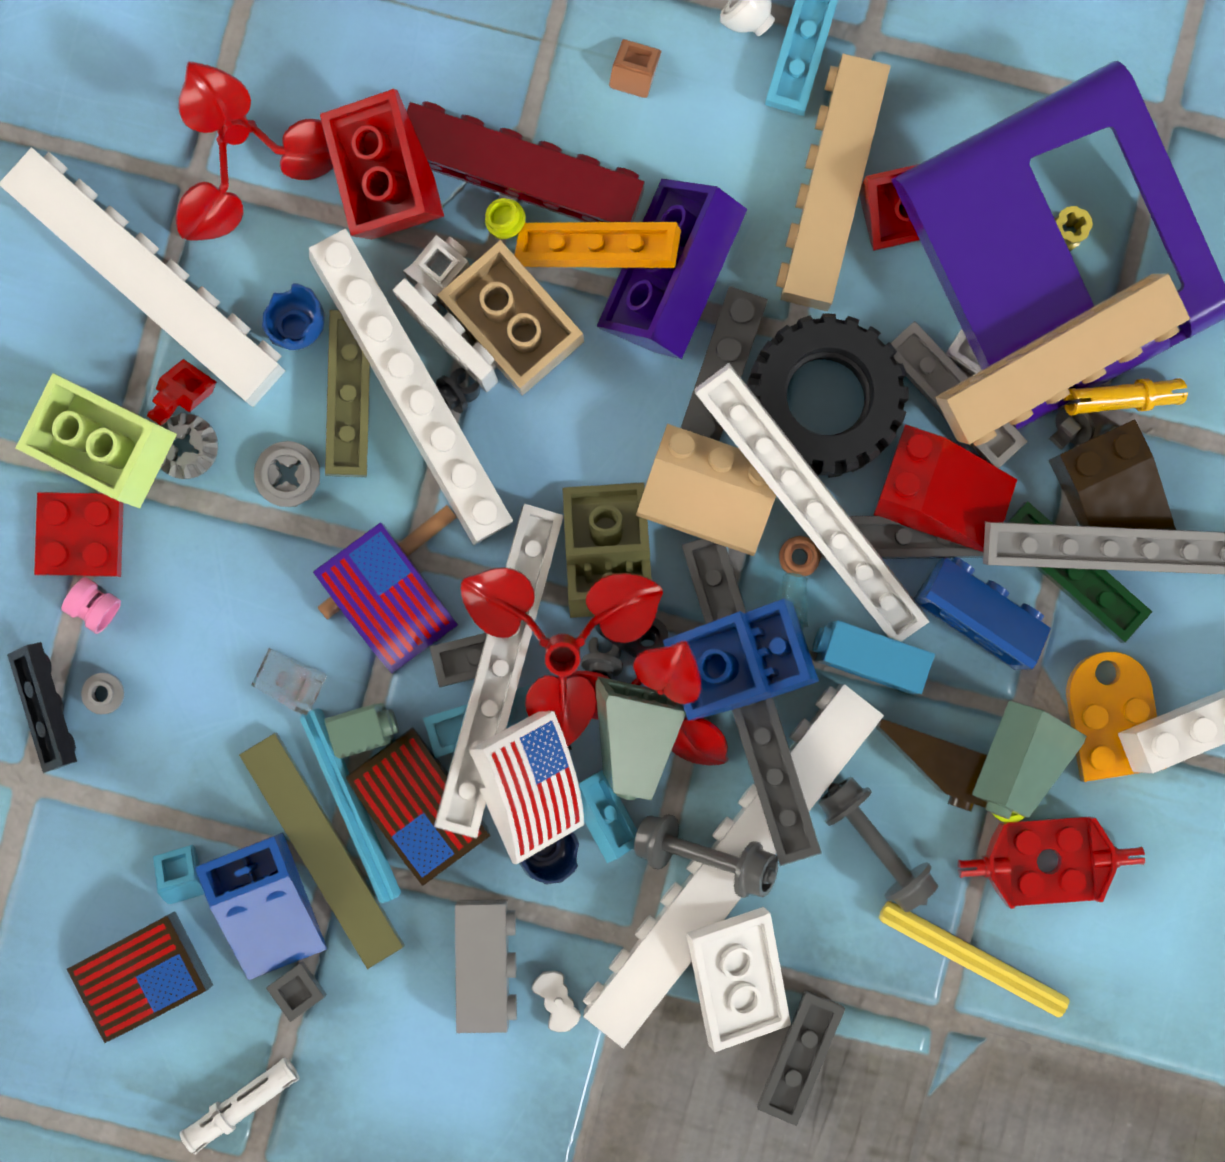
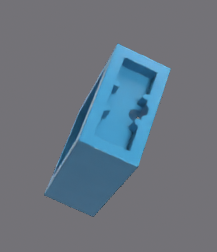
M839 620L828 622L827 627H819L812 646V651L817 652L815 662L907 694L922 695L935 656L934 653Z

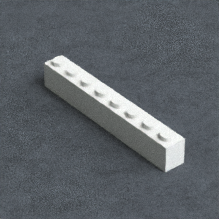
M31 147L0 181V186L245 402L254 407L285 372L277 363L282 356L264 340L257 346L246 335L251 329L235 314L231 313L226 318L215 308L221 302L203 286L197 291L191 288L185 282L190 275L172 259L166 265L154 255L159 248L140 232L134 238L126 231L124 227L129 222L113 207L109 205L105 211L93 202L98 197V194L80 178L74 184L63 175L68 168L49 151L42 157Z
M345 228L309 247V259L369 361L371 368L473 546L509 526L513 519L347 229Z

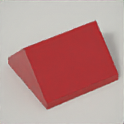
M918 164L865 177L860 188L859 197L873 251L920 240L891 180Z

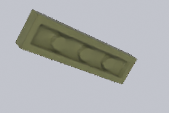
M330 310L325 476L367 478L370 363L339 310Z

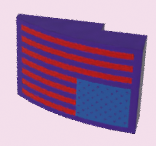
M381 522L313 571L343 614L391 674L458 626V623L415 564L408 558L395 538Z

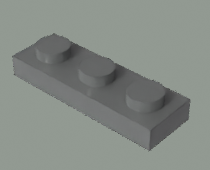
M804 991L758 1101V1110L792 1125H798L845 1011L844 1006L810 991Z

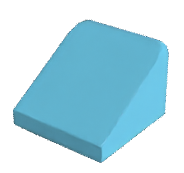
M194 845L153 856L157 892L167 904L204 895L195 867L199 866L200 863Z

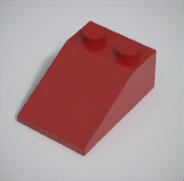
M391 89L320 114L351 236L372 240L444 217L435 177L397 89Z
M905 424L874 516H880L906 527L983 552L985 522H1004L1017 479L943 436Z

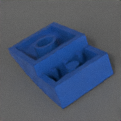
M784 598L746 613L736 612L663 640L665 647L686 640L699 670L701 679L700 695L696 701L683 704L689 721L733 710L819 682L794 604Z

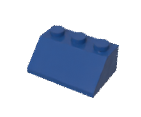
M953 557L952 560L948 558L939 560L913 598L916 603L1012 669L1033 670L1051 630L1049 626L1041 622L1044 615L1028 604L1023 603L1019 607L1007 599L1010 593L996 582L988 580L985 584L972 574L975 569L962 559Z

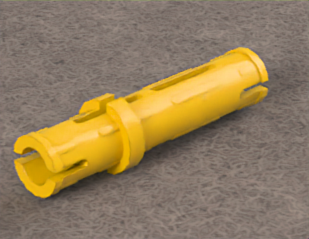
M1145 378L1136 380L1134 384L1080 389L1069 388L1070 394L1064 398V401L1080 400V403L1064 405V407L1071 416L1136 408L1138 411H1150L1154 406L1184 404L1187 400L1188 392L1173 394L1172 391L1185 389L1187 385L1181 378L1157 382Z

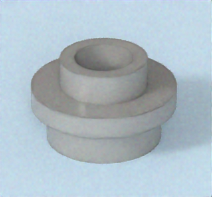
M94 674L85 681L82 687V701L86 708L93 713H112L123 702V685L112 674ZM100 686H104L108 690V697L103 702L99 701L95 695L97 688Z

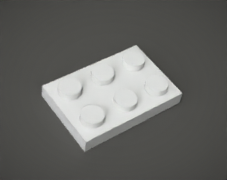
M404 278L393 289L401 306L487 393L498 383L494 371L497 368V365L494 363L495 359L480 343L477 342L472 347L466 341L469 338L465 333L466 330L449 312L443 317L438 313L440 307L435 303L436 299L420 282L413 287Z
M765 907L686 933L708 1045L714 1052L791 1025L771 913Z

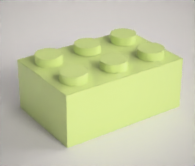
M52 373L15 448L117 501L141 508L177 434L78 384Z

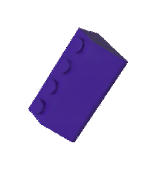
M661 178L642 222H677L681 233L675 268H622L597 323V327L654 353L682 359L748 209L718 186Z

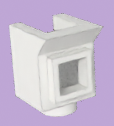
M436 235L417 259L403 271L413 285L420 282L433 295L436 303L440 306L441 302L437 294L470 266L468 260L464 258L468 252L453 238L448 237L444 242Z

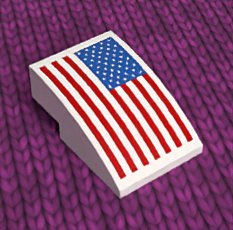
M554 711L537 712L469 749L484 782V785L479 789L513 864L517 865L584 825L583 805L576 772Z

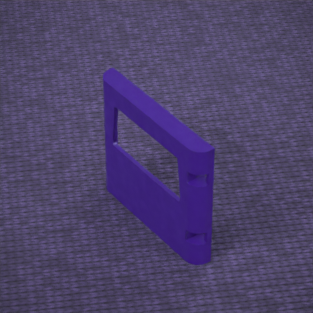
M1112 61L891 179L981 370L1094 307L1093 301L1031 169L1030 160L1035 156L1107 127L1111 128L1180 280L1181 288L1177 292L1190 319L1179 325V332L1171 338L1161 342L1152 340L1141 347L1143 352L1134 359L1124 363H1119L1117 360L1105 367L1106 374L1099 379L1086 384L1080 381L1070 388L1099 387L1225 319V283L1138 86L1129 70L1119 61ZM1063 398L1053 404L1043 402L1032 409L1033 415L1030 418L1013 426L1019 430L1070 401H1064Z

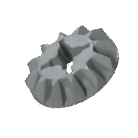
M180 413L170 417L163 425H160L176 433L175 439L183 440L190 433L189 443L199 450L198 454L184 452L181 457H178V448L172 443L161 466L165 473L179 479H191L202 475L213 465L218 453V440L215 431L207 421L197 415Z
M283 441L269 446L261 453L255 464L254 480L259 493L270 503L280 507H297L299 504L311 499L313 493L320 485L321 467L314 454L308 448L296 442ZM277 462L288 468L294 465L297 466L301 462L294 474L298 479L297 482L300 484L299 487L287 481L275 487L282 476L279 471L280 468L276 465Z

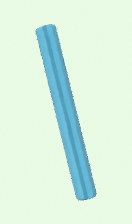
M320 708L310 710L300 716V721L373 889L381 903L393 900L400 895L401 890L368 814L346 780L349 771L344 759H339L334 755L325 724L324 713Z

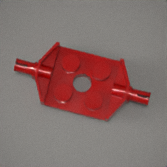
M1091 816L999 823L991 837L986 855L981 856L982 859L958 860L959 868H971L958 869V874L960 878L972 876L988 877L999 897L1010 909H1015V906L1081 901L1103 902L1117 868L1124 865H1144L1145 858L1138 855H1145L1143 847L1124 849L1115 847L1098 820ZM1046 849H1052L1058 857L1056 868L1050 872H1042L1037 865L1039 854Z

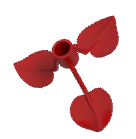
M188 62L184 84L179 96V114L184 124L192 130L202 133L217 131L218 137L216 141L219 146L221 183L219 188L209 182H199L184 193L178 204L175 220L180 237L189 241L215 239L229 234L239 225L243 217V204L236 194L226 192L229 187L227 144H242L248 138L249 133L255 134L274 153L282 155L280 169L284 175L292 179L311 180L332 170L333 165L321 120L304 119L297 121L285 131L282 138L283 146L277 145L257 127L254 120L247 119L246 114L250 110L251 98L246 86L240 80L216 67Z
M507 567L493 568L465 577L461 581L463 603L470 617L480 629L491 636L509 638L516 634L521 620H523L535 634L540 645L545 648L546 666L550 672L558 675L559 678L553 675H545L538 678L528 689L525 701L528 717L537 712L554 711L567 747L586 729L596 707V693L590 680L582 675L567 677L574 673L580 664V647L585 645V640L599 623L602 633L612 641L628 643L639 639L650 629L654 622L657 608L663 595V589L659 584L641 575L616 573L605 576L596 581L586 595V605L595 617L587 623L580 635L574 638L569 634L561 633L549 639L534 619L526 613L534 604L535 593L530 580L520 571Z
M686 640L668 647L643 651L636 657L633 668L637 678L630 684L640 686L643 683L648 688L657 690L659 695L665 694L670 700L680 704H688L697 700L701 692V679L695 658ZM575 671L567 676L582 675L588 678L595 689V693L597 678L609 679L602 674L592 671ZM597 697L592 719L598 720ZM687 717L684 718L671 751L686 761L700 765H722L728 762V744L722 732L713 723L703 718L689 721Z

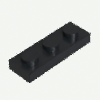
M42 642L26 645L7 654L42 772H49L77 762L75 740L71 733L68 732L63 715V701L56 692L51 675V661L44 652Z

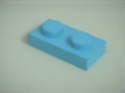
M603 769L580 781L578 784L583 805L584 821L604 859L609 863L634 849L637 829L620 797L613 793L603 774Z

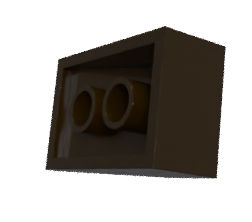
M1135 419L1048 460L1080 526L1176 530L1153 454Z

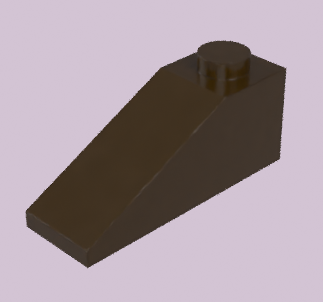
M881 719L876 725V728L938 792L950 795L947 804L972 812L974 804L986 808L987 802L972 795L987 758L986 754L885 719Z

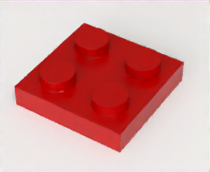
M37 492L34 575L121 577L123 502L117 501L103 493Z

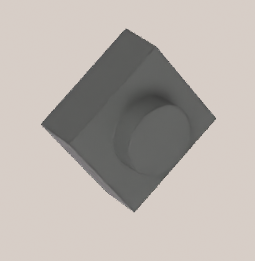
M303 961L266 987L290 1022L327 995Z

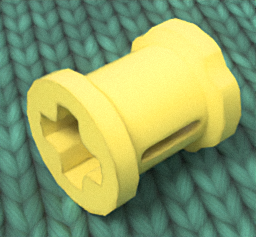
M1078 206L1066 207L1054 218L1069 251L1075 249L1089 236L1093 226L1092 218L1088 211L1080 209ZM1064 224L1066 227L1074 226L1076 232L1074 234L1072 231L1064 232L1062 226Z

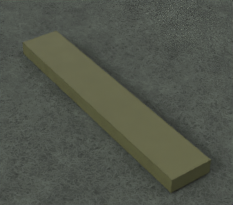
M278 733L272 734L239 754L366 968H371L405 946Z

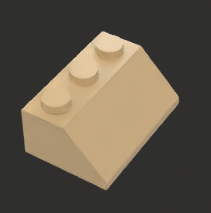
M667 424L636 516L754 556L776 494L739 448Z

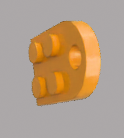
M1095 653L1084 658L1075 666L1066 686V700L1071 727L1087 736L1084 744L1076 754L1080 781L1082 782L1138 774V772H1133L1118 733L1157 717L1151 680L1143 666L1132 657L1123 653ZM1102 661L1112 663L1116 670L1115 679L1107 685L1100 683L1095 674L1098 664Z

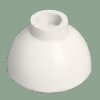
M729 0L721 11L720 22L733 31L741 33L754 32L757 36H760L775 21V18L770 14L772 2L771 0Z

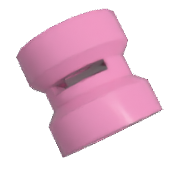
M84 577L70 590L63 601L61 610L72 618H81L85 621V627L95 634H99L117 614L121 600L111 593H102L98 590L95 582Z

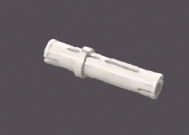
M284 1057L272 1068L258 1076L224 1102L220 1103L217 1101L209 1107L210 1112L180 1132L181 1140L189 1152L195 1155L223 1133L230 1134L236 1129L238 1122L264 1105L282 1090L297 1082L300 1077L293 1064Z

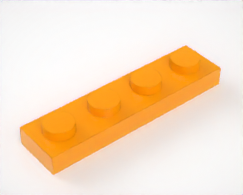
M677 222L525 223L518 233L514 256L524 267L675 268L681 229Z

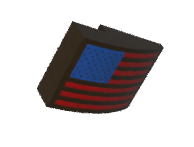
M412 727L346 776V780L394 850L420 884L424 886L490 837L488 826L483 820H481L477 838L434 827L449 773L440 761L435 758L434 753Z
M175 911L66 969L104 1043L204 993L213 986Z

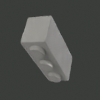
M508 899L458 900L455 904L456 1033H506L509 1028V1020H517V995L509 994V978H516V952H509L508 936L516 935V911L508 910Z

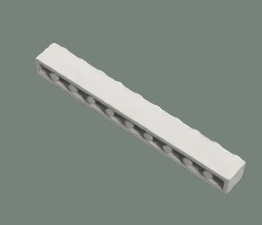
M839 684L836 689L830 685L815 703L820 709L809 722L804 718L789 737L794 741L789 750L809 811L884 716L845 684ZM752 784L738 801L742 809L732 820L727 816L714 831L712 836L717 841L711 847L712 849L740 857L745 847L750 842L756 841L762 844L763 850L776 854L756 786ZM691 860L686 868L691 872L681 886L675 882L660 901L665 907L655 919L649 915L634 934L639 940L630 952L623 948L610 964L609 969L613 973L604 985L597 981L586 994L583 1002L587 1006L584 1009L583 1017L624 1049L692 962L686 933L725 920L741 899L734 891L735 874Z

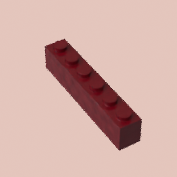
M423 101L422 105L409 103L407 114L432 171L581 222H634L645 181L639 180L637 173L621 167H617L615 171L601 167L597 159L584 154H578L576 158L563 154L560 147L546 141H539L538 145L524 141L520 133L508 128H500L499 132L484 127V122L473 116L461 115L460 118L445 114L446 110L431 102Z

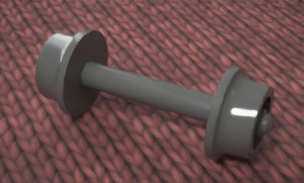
M848 777L839 784L831 783L828 793L818 802L826 814V824L831 826L846 817L896 880L884 895L887 901H895L904 912H909L919 905H927L928 898L938 889V884L930 874L931 865L925 862L912 870L906 867L859 807L872 793L868 787L862 788L853 777Z
M670 814L664 815L662 818L652 815L647 816L643 819L637 830L634 841L635 854L640 858L648 860L649 865L654 869H662L667 865L672 855L675 854L735 874L734 891L741 898L748 897L750 894L765 897L774 885L778 872V858L775 854L763 850L760 842H750L740 857L678 838V819Z

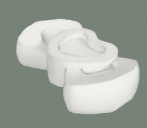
M555 970L542 972L534 980L531 990L544 998L545 1008L550 1012L548 1028L555 1032L570 1031L578 1024L581 1013L574 1007L573 999L568 996V988L564 984V974Z

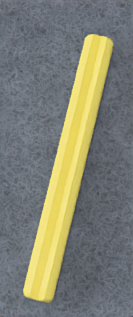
M887 901L879 915V920L882 923L1056 1017H1062L1066 1012L1070 1000L1065 995L910 911L904 912L899 905L892 901Z

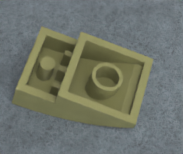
M644 482L562 488L570 618L595 616L586 605V595L593 584L605 576L616 573H631L652 580L648 521L636 516L645 489Z

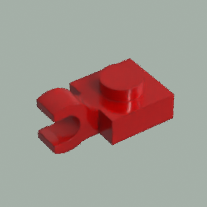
M182 359L159 378L156 390L159 392L152 399L156 406L148 412L147 417L157 424L163 425L178 406L191 412L213 393L216 381L185 359Z

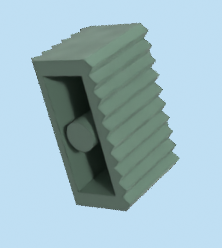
M384 703L372 704L325 718L334 755L339 759L388 745L394 740L393 734L399 733L395 714L392 709H385Z

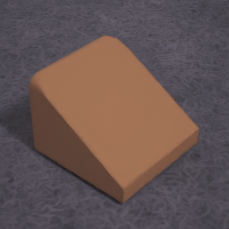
M623 39L613 63L609 86L615 90L646 98L650 92L662 50Z

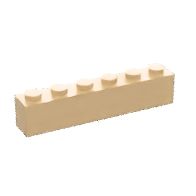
M842 54L838 67L830 66L824 90L831 91L828 106L820 105L815 129L822 131L819 144L810 145L805 164L806 169L812 170L809 185L801 183L795 208L802 209L799 224L791 223L785 247L792 248L789 264L781 262L776 286L783 288L780 297L782 301L823 311H828L832 305L891 65Z
M1151 274L939 394L935 399L956 440L969 445L973 443L974 446H978L993 439L997 435L995 430L1008 422L1010 425H1015L1030 418L1033 415L1032 409L1043 402L1053 404L1062 400L1070 394L1068 388L1080 381L1086 384L1099 379L1106 374L1105 367L1117 360L1119 363H1124L1139 356L1143 352L1141 347L1152 340L1161 342L1176 335L1179 332L1177 326L1188 321L1190 317L1170 275Z

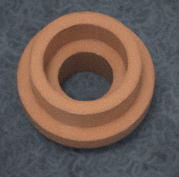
M792 537L780 548V565L787 574L793 577H805L812 574L820 563V550L808 537ZM796 549L803 550L806 553L807 559L802 565H798L792 560V553Z

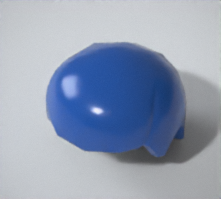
M293 283L289 291L273 293L269 306L263 312L262 328L272 344L288 350H300L313 344L324 330L325 312L312 289L298 283Z

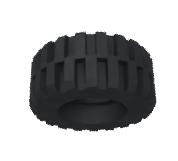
M823 313L821 318L812 319L810 315L798 319L797 323L792 326L786 325L777 331L775 337L771 341L768 340L761 349L747 381L748 388L816 475H828V478L839 477L850 471L854 472L879 456L897 436L896 432L903 424L906 415L904 405L909 400V387H905L903 383V378L907 374L903 363L897 364L894 358L897 351L890 342L885 345L878 338L881 332L872 326L866 330L858 325L859 319L847 316L845 320L836 319V314ZM825 359L844 365L854 373L862 386L864 406L861 415L853 426L841 433L820 435L811 432L800 425L789 410L787 388L790 379L801 366L813 360Z

